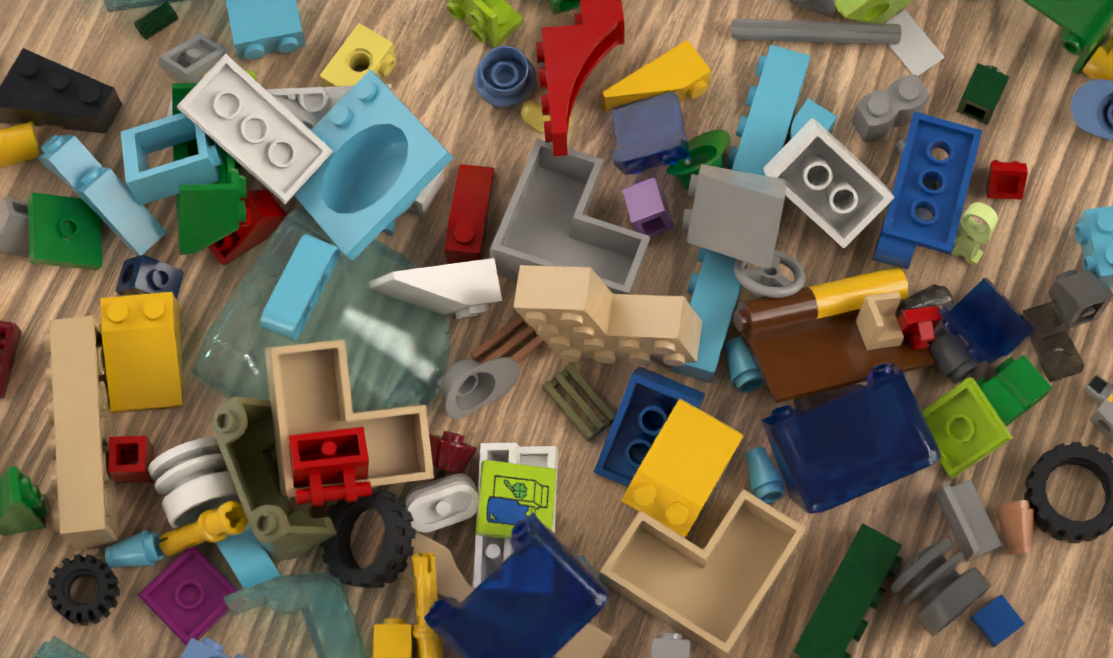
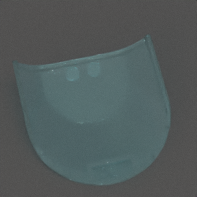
M303 205L289 213L207 330L192 370L194 378L228 399L238 396L270 401L265 348L345 339L353 412L416 404L426 405L427 407L439 389L437 381L445 375L449 361L450 331L447 315L427 310L370 289L369 282L391 272L418 268L408 258L377 239H374L353 261L340 250L337 264L302 333L296 341L260 326L265 306L302 236L308 234L337 247Z

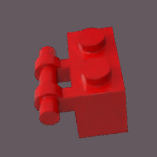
M364 427L289 435L294 488L309 486L306 489L295 490L296 505L311 503L312 507L323 506L325 501L345 499V502L348 503L356 502L358 497L372 496L370 481L357 483L355 481L368 479L369 457ZM343 482L340 485L322 487V484Z

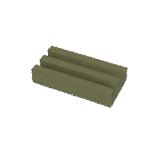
M571 363L565 366L562 372L555 374L552 380L546 381L542 385V389L587 442L613 423L616 415ZM568 377L572 379L603 415L604 419L602 421L566 380ZM560 385L592 422L594 427L591 430L557 392L555 387Z

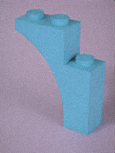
M55 134L40 147L43 153L37 159L71 188L109 226L133 254L141 256L167 233L143 205L139 206L131 191L110 168H103L75 135L57 136Z

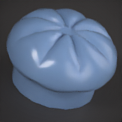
M512 46L493 48L479 62L474 73V84L479 95L487 103L500 108H511L523 103L532 93L536 83V73L532 63L520 50Z

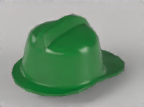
M712 130L704 132L688 141L666 169L667 173L675 175L680 185L685 190H689L691 175H699L701 164L724 168L722 154L730 141L728 132Z

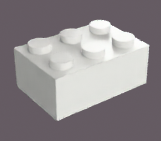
M813 117L763 168L766 176L787 180L785 195L842 248H845L895 198L889 188Z

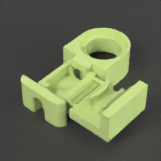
M976 202L968 207L959 222L952 255L956 257L962 255L966 258L965 261L971 265L978 263L984 253L979 249L981 243H987L998 222V216L990 206ZM972 216L979 217L986 225L979 224Z

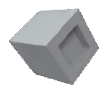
M8 197L3 198L0 205V251L23 257L30 255L28 202Z

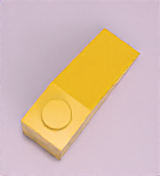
M687 39L604 90L601 94V107L606 112L682 103L690 97L692 99L698 98L709 88L711 69Z

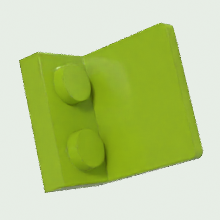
M447 0L446 7L449 13L457 21L463 20L470 26L473 36L481 43L487 42L492 48L498 47L524 24V17L505 0Z

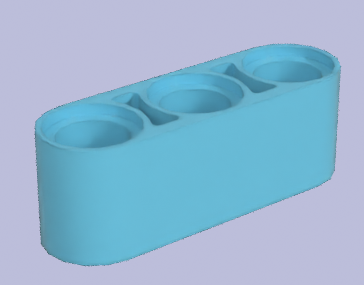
M308 234L303 235L265 306L260 326L296 341L302 333L337 264L340 248Z

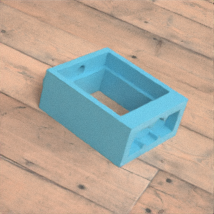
M183 113L121 131L126 184L139 206L178 194L179 185L211 184L220 181L219 165L223 164V158L218 145ZM197 139L199 154L149 169L147 154Z

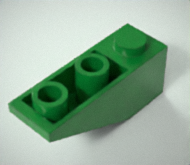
M17 466L8 467L0 478V534L7 536L46 528L45 516L50 515L47 495L42 494L38 485H34L30 477L25 476Z

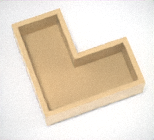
M520 265L513 308L548 346L555 351L560 359L568 362H579L581 358H593L597 362L606 364L614 363L615 359L628 360L630 363L637 365H648L650 361H663L666 365L676 367L684 366L685 362L697 363L702 320L684 296L613 294L591 267Z
M345 339L265 348L280 492L282 496L293 497L295 496V490L309 488V486L294 488L289 435L364 427L369 457L368 479L355 480L356 483L370 481L371 486L434 478L426 405L416 404L353 412ZM343 482L322 484V487L340 485Z
M743 489L703 550L640 510L599 572V578L606 586L719 658H727L801 542L807 528Z

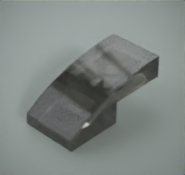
M1057 301L1023 310L1022 315L1029 337L1049 383L1082 373L1085 364L1070 338L1071 327Z

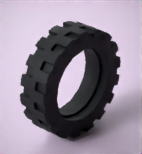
M1072 442L1070 445L1059 444L1052 450L1046 451L1033 465L1027 476L1024 500H1029L1030 509H1034L1033 519L1035 518L1038 521V527L1044 533L1046 531L1052 533V538L1062 541L1066 539L1069 540V543L1089 542L1105 534L1113 526V458L1108 453L1102 454L1099 452V448L1090 444L1086 447L1082 446V442ZM1067 464L1080 465L1092 471L1101 481L1105 491V504L1097 516L1086 521H1073L1059 515L1050 505L1046 495V482L1050 473L1057 467Z
M371 488L372 496L358 497L356 502L348 503L345 502V499L338 500L337 504L330 506L328 510L330 515L328 517H331L337 535L322 542L320 547L324 548L325 553L322 554L324 563L330 566L328 571L333 577L340 578L339 582L362 588L385 587L384 583L394 582L398 578L397 574L404 572L407 568L408 563L406 561L408 556L412 557L414 547L411 545L412 539H415V529L411 526V522L414 521L412 514L406 511L405 507L407 505L402 499L395 498L396 495L394 493ZM373 507L382 517L385 526V542L381 554L375 562L362 569L354 560L351 551V533L354 523L359 516Z

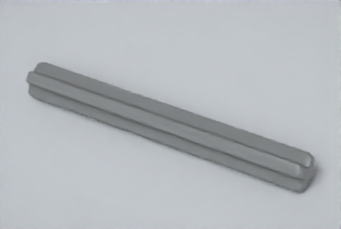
M733 19L731 22V37L733 39L899 44L902 34L901 25L888 23Z

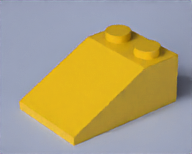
M173 292L100 298L101 334L111 413L184 407L180 305Z
M679 398L621 501L637 511H643L685 538L744 434Z

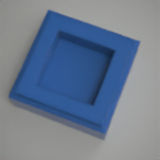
M1002 594L971 617L972 621L993 647H996L1025 624Z

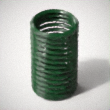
M165 1L159 7L154 8L152 12L149 11L147 15L134 21V24L142 37L148 40L154 34L156 35L159 31L169 27L171 23L178 21L179 18L172 6Z

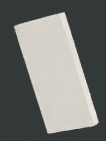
M227 54L214 65L177 105L179 111L284 205L333 153L332 149Z

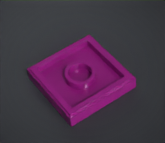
M195 546L186 549L138 594L146 605L186 646L191 637L199 641L244 598L234 585Z

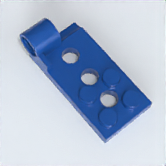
M914 111L892 190L895 198L889 203L885 213L873 260L908 270L916 245L951 255L983 130ZM941 148L946 151L948 158L938 160L932 156L930 150ZM934 178L940 183L941 188L930 190L924 186L922 180ZM917 208L928 209L932 213L933 218L928 221L921 220L915 215L914 210Z

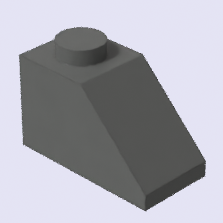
M1076 270L1063 272L1056 277L1055 282L1048 291L1064 330L1097 320L1113 298L1112 291L1090 270L1079 273Z

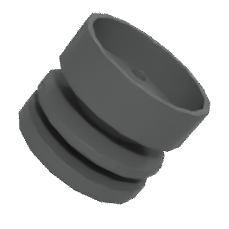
M949 537L935 545L928 546L915 556L901 570L902 572L890 587L895 595H898L909 586L913 589L902 602L905 607L914 604L920 599L924 601L926 605L919 612L916 619L932 637L954 621L992 586L976 567L962 574L955 570L965 557L962 551L958 552L948 561L944 556L955 545Z

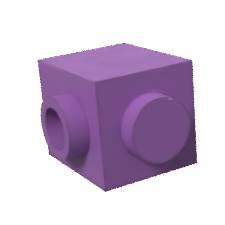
M655 177L639 181L633 186L622 189L631 223L637 232L648 235L651 238L675 228L665 194Z

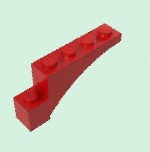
M580 0V13H574L575 25L541 28L542 42H536L537 63H544V68H538L540 89H547V94L541 95L542 115H549L550 121L544 122L545 143L552 142L554 157L568 156L567 135L570 116L584 82L598 63L613 48L624 44L622 0Z

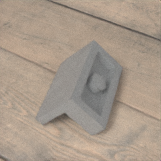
M971 479L953 487L950 484L941 486L935 497L960 550L965 554L966 562L1000 549L1003 545Z

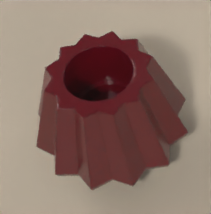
M444 430L442 437L429 435L432 466L446 471L462 473L477 449L472 445L463 443L465 436Z

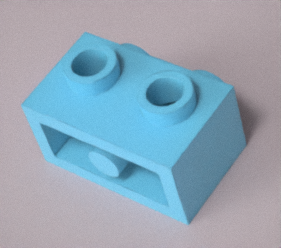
M1113 206L1084 210L1080 219L1075 224L1076 240L1081 245L1083 253V270H1090L1108 288L1113 287Z

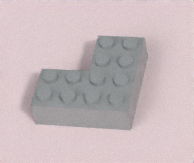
M536 139L490 248L489 259L495 258L497 275L514 281H518L520 265L591 267L613 294L632 295L646 259L650 236L587 216L600 184L603 159L569 148L568 156L554 157L552 143H545L543 140Z

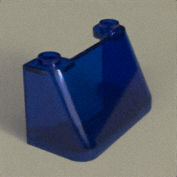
M887 362L874 366L870 370L871 374L866 377L867 385L803 412L800 409H792L791 405H785L774 409L770 413L771 416L762 419L781 476L786 483L785 487L789 498L807 513L816 514L835 508L927 468L941 459L942 456L937 442L898 365Z
M532 512L526 519L519 521L513 527L510 544L514 552L461 603L454 597L439 599L423 617L428 626L459 658H552L605 606L609 596L605 586L590 567L535 513Z

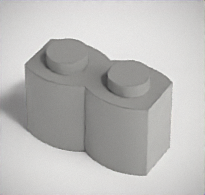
M917 75L899 78L887 90L875 91L864 96L856 105L852 124L864 142L879 140L886 136L893 127L909 125L914 111L923 113L929 93Z

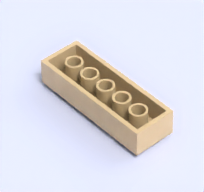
M93 315L49 320L50 333H45L44 344L47 355H51V367L46 368V381L49 390L53 389V402L48 403V418L50 424H54L55 438H50L49 441L51 458L56 460L57 473L51 476L52 491L54 496H58L59 509L53 511L54 528L56 532H60L63 539L75 550L112 546L119 542L116 482L108 473L109 437H113V424L101 327Z

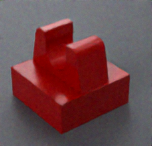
M993 160L990 165L986 186L987 198L1022 200L1028 174L1027 164L1019 163L1018 161L1010 163Z
M932 306L904 310L897 321L903 336H908L912 349L920 350L927 349L929 347L928 342L935 340L934 328L942 320L939 307Z

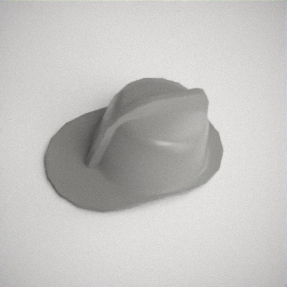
M498 357L485 363H479L472 359H461L454 363L445 375L437 381L438 388L446 397L445 411L448 416L454 419L464 418L508 393L519 377L520 368L517 362L509 357Z

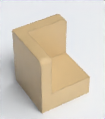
M899 292L865 297L856 323L867 350L901 345L904 336L895 316L901 301Z

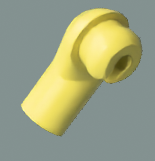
M528 100L522 104L521 116L523 120L537 131L544 133V122L550 121L549 115L543 116L542 106L534 100ZM571 117L569 121V126L572 125Z

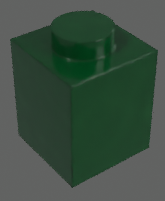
M977 63L956 112L988 125L1010 76L1003 74L1000 69L994 66H984Z

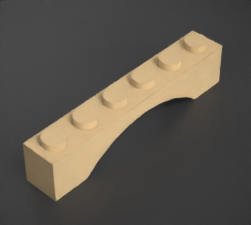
M416 532L415 539H412L411 545L414 547L413 554L417 553L419 557H421V552H433L436 554L438 607L448 612H451L453 608L466 614L464 620L482 630L485 626L498 632L497 638L506 644L516 647L520 643L531 649L530 656L533 658H606L613 645L614 636L582 619L566 622H538L519 618L498 609L483 599L467 583L456 566L449 548ZM408 556L406 561L408 563L407 568L404 572H399L397 577L401 579L399 582L400 586L415 594L412 557Z

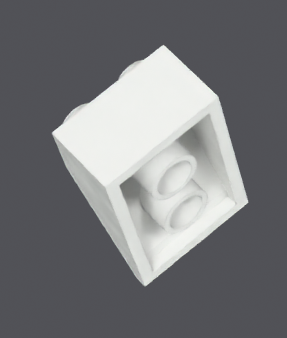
M495 258L395 271L369 282L371 290L442 315L455 313L456 319L474 317L477 314L491 311L490 305L502 301Z

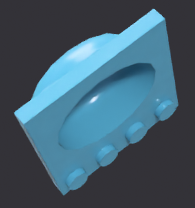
M370 69L311 130L333 150V153L294 196L337 247L340 248L343 254L353 261L390 223L410 208L421 191L454 157L380 77Z

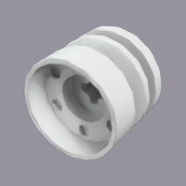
M200 438L178 445L159 455L148 467L153 481H156L154 484L156 491L159 494L167 495L162 501V506L172 528L177 529L191 522L193 523L199 519L203 512L210 509L218 510L226 502L235 501L239 504L241 503L230 473L223 472L227 469V465L216 438Z

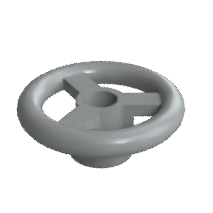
M777 250L774 251L771 269L763 267L745 268L748 262L739 259L734 264V274L739 283L758 298L788 297L797 293L805 283V272L799 262L793 257ZM779 263L787 266L793 272L795 277L793 282L781 274L778 268Z

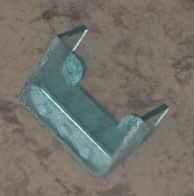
M330 572L282 575L224 597L227 606L234 615L266 603L274 612L279 614H289L301 609L318 658H369L343 584L339 582L338 577H333Z

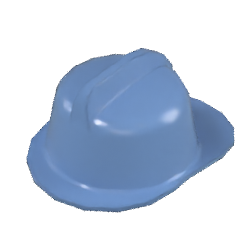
M1103 79L1088 81L1079 87L1072 97L1071 112L1073 120L1086 132L1112 141L1113 81Z

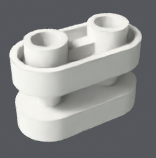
M456 473L413 488L405 499L406 511L412 514L414 521L411 522V526L419 532H432L474 516L478 511L479 495L474 481L469 476Z

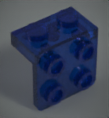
M668 92L618 106L612 110L611 116L618 149L612 150L611 155L613 164L624 175L639 174L649 168L660 165H672L680 160L691 157L681 105L676 93Z
M983 278L958 303L945 305L940 310V313L945 317L942 322L946 328L956 336L960 334L969 343L967 349L970 354L981 363L986 361L988 364L1006 359L1036 331L988 278Z

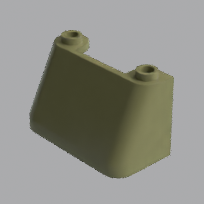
M235 396L221 404L213 414L212 428L251 530L267 554L276 560H291L337 535L331 517L313 518L310 509H300L293 513L288 497L281 495L279 474L270 454V451L276 448L271 402L269 400Z

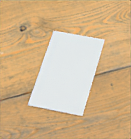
M906 10L886 22L888 24L901 25L900 43L888 45L913 75L919 76L945 58Z

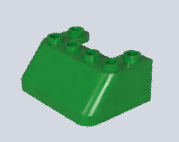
M172 83V115L182 113L177 109V105L198 83ZM197 139L173 146V162L199 154ZM220 146L218 147L223 158V164L219 165L220 181L211 184L179 185V193L175 194L180 255H195L239 229V222H246L245 200L240 201V198H246V177L238 174V168L241 165Z

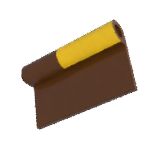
M899 267L804 287L788 297H760L739 302L737 310L733 314L735 327L739 332L742 331L776 403L934 364V359L928 348L913 350L908 336L904 337L900 346L867 350L858 329L856 319L866 296L899 292L901 301L895 312L897 320L903 311L907 310L905 302L908 297V283L904 272Z

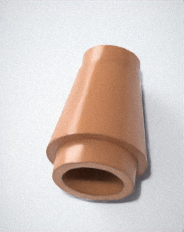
M1029 500L1000 503V513H997L1010 555L1032 552L1034 509H1030Z

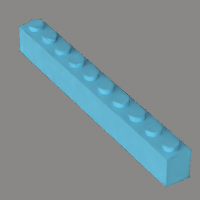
M771 44L767 57L760 55L755 75L760 76L757 87L751 85L745 105L750 106L751 109L748 117L741 116L736 136L742 138L738 148H731L726 167L736 171L766 176L763 168L785 145L808 69L810 55ZM700 247L697 261L703 264L699 274L692 273L687 293L693 295L690 305L702 320L697 363L685 362L684 366H672V372L709 383L713 382L742 287L734 274L736 258Z

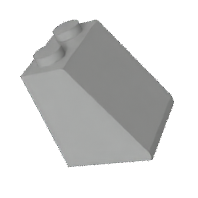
M701 164L699 175L692 174L688 196L695 197L693 209H685L682 230L688 231L687 243L771 269L785 200L787 180Z

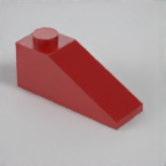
M459 165L444 249L447 264L483 260L494 167Z

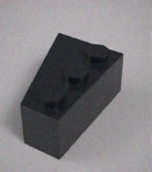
M22 48L0 86V123L9 124L10 121L26 123L32 121L37 127H42L43 124L62 126L66 130L106 134L122 106L114 87Z

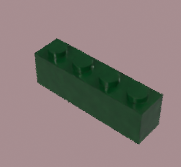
M862 523L789 658L851 657V654L846 652V649L852 639L859 642L869 622L863 619L868 608L871 607L876 610L886 590L880 586L886 575L893 578L903 560V558L897 555L902 544Z

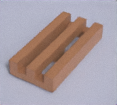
M519 315L470 354L474 361L485 363L498 357H503L534 333L536 338L510 357L519 364L546 342ZM523 325H527L525 329H523L520 333L514 336L511 340L505 343L502 347L496 350L485 360L482 358L492 349L498 346L501 342L507 339L510 335L516 332L519 328H521Z

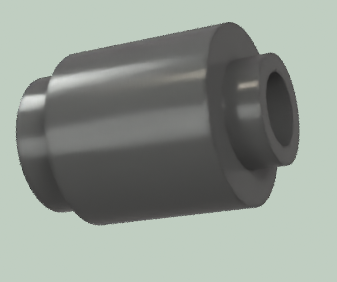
M943 328L934 334V341L928 342L930 345L928 350L934 359V363L946 378H951L954 383L963 380L978 367L974 361L975 355L954 329L947 332Z

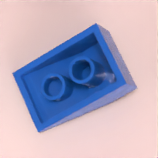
M639 366L630 377L593 473L628 487L679 398L700 409L706 393Z

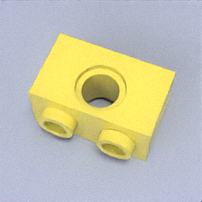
M358 23L320 74L322 87L356 85L370 69L380 79L383 75H389L396 64L393 43ZM358 65L368 66V69L363 72L353 70Z

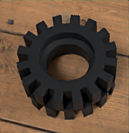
M80 554L73 555L74 560L64 559L62 561L64 565L60 569L56 566L53 570L56 574L55 577H49L48 584L51 586V590H47L48 597L52 600L50 602L51 605L63 618H66L71 623L76 624L77 622L82 626H88V622L91 621L94 624L101 622L99 618L103 615L107 618L111 614L109 609L111 607L116 608L118 604L115 600L116 596H120V589L117 587L119 583L118 578L100 558L96 559L93 555L86 554V557H82ZM88 576L94 578L98 585L96 596L87 603L73 601L70 594L72 584L80 577Z

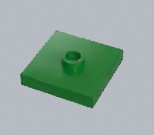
M32 192L28 196L30 263L99 270L102 267L100 217L81 198Z

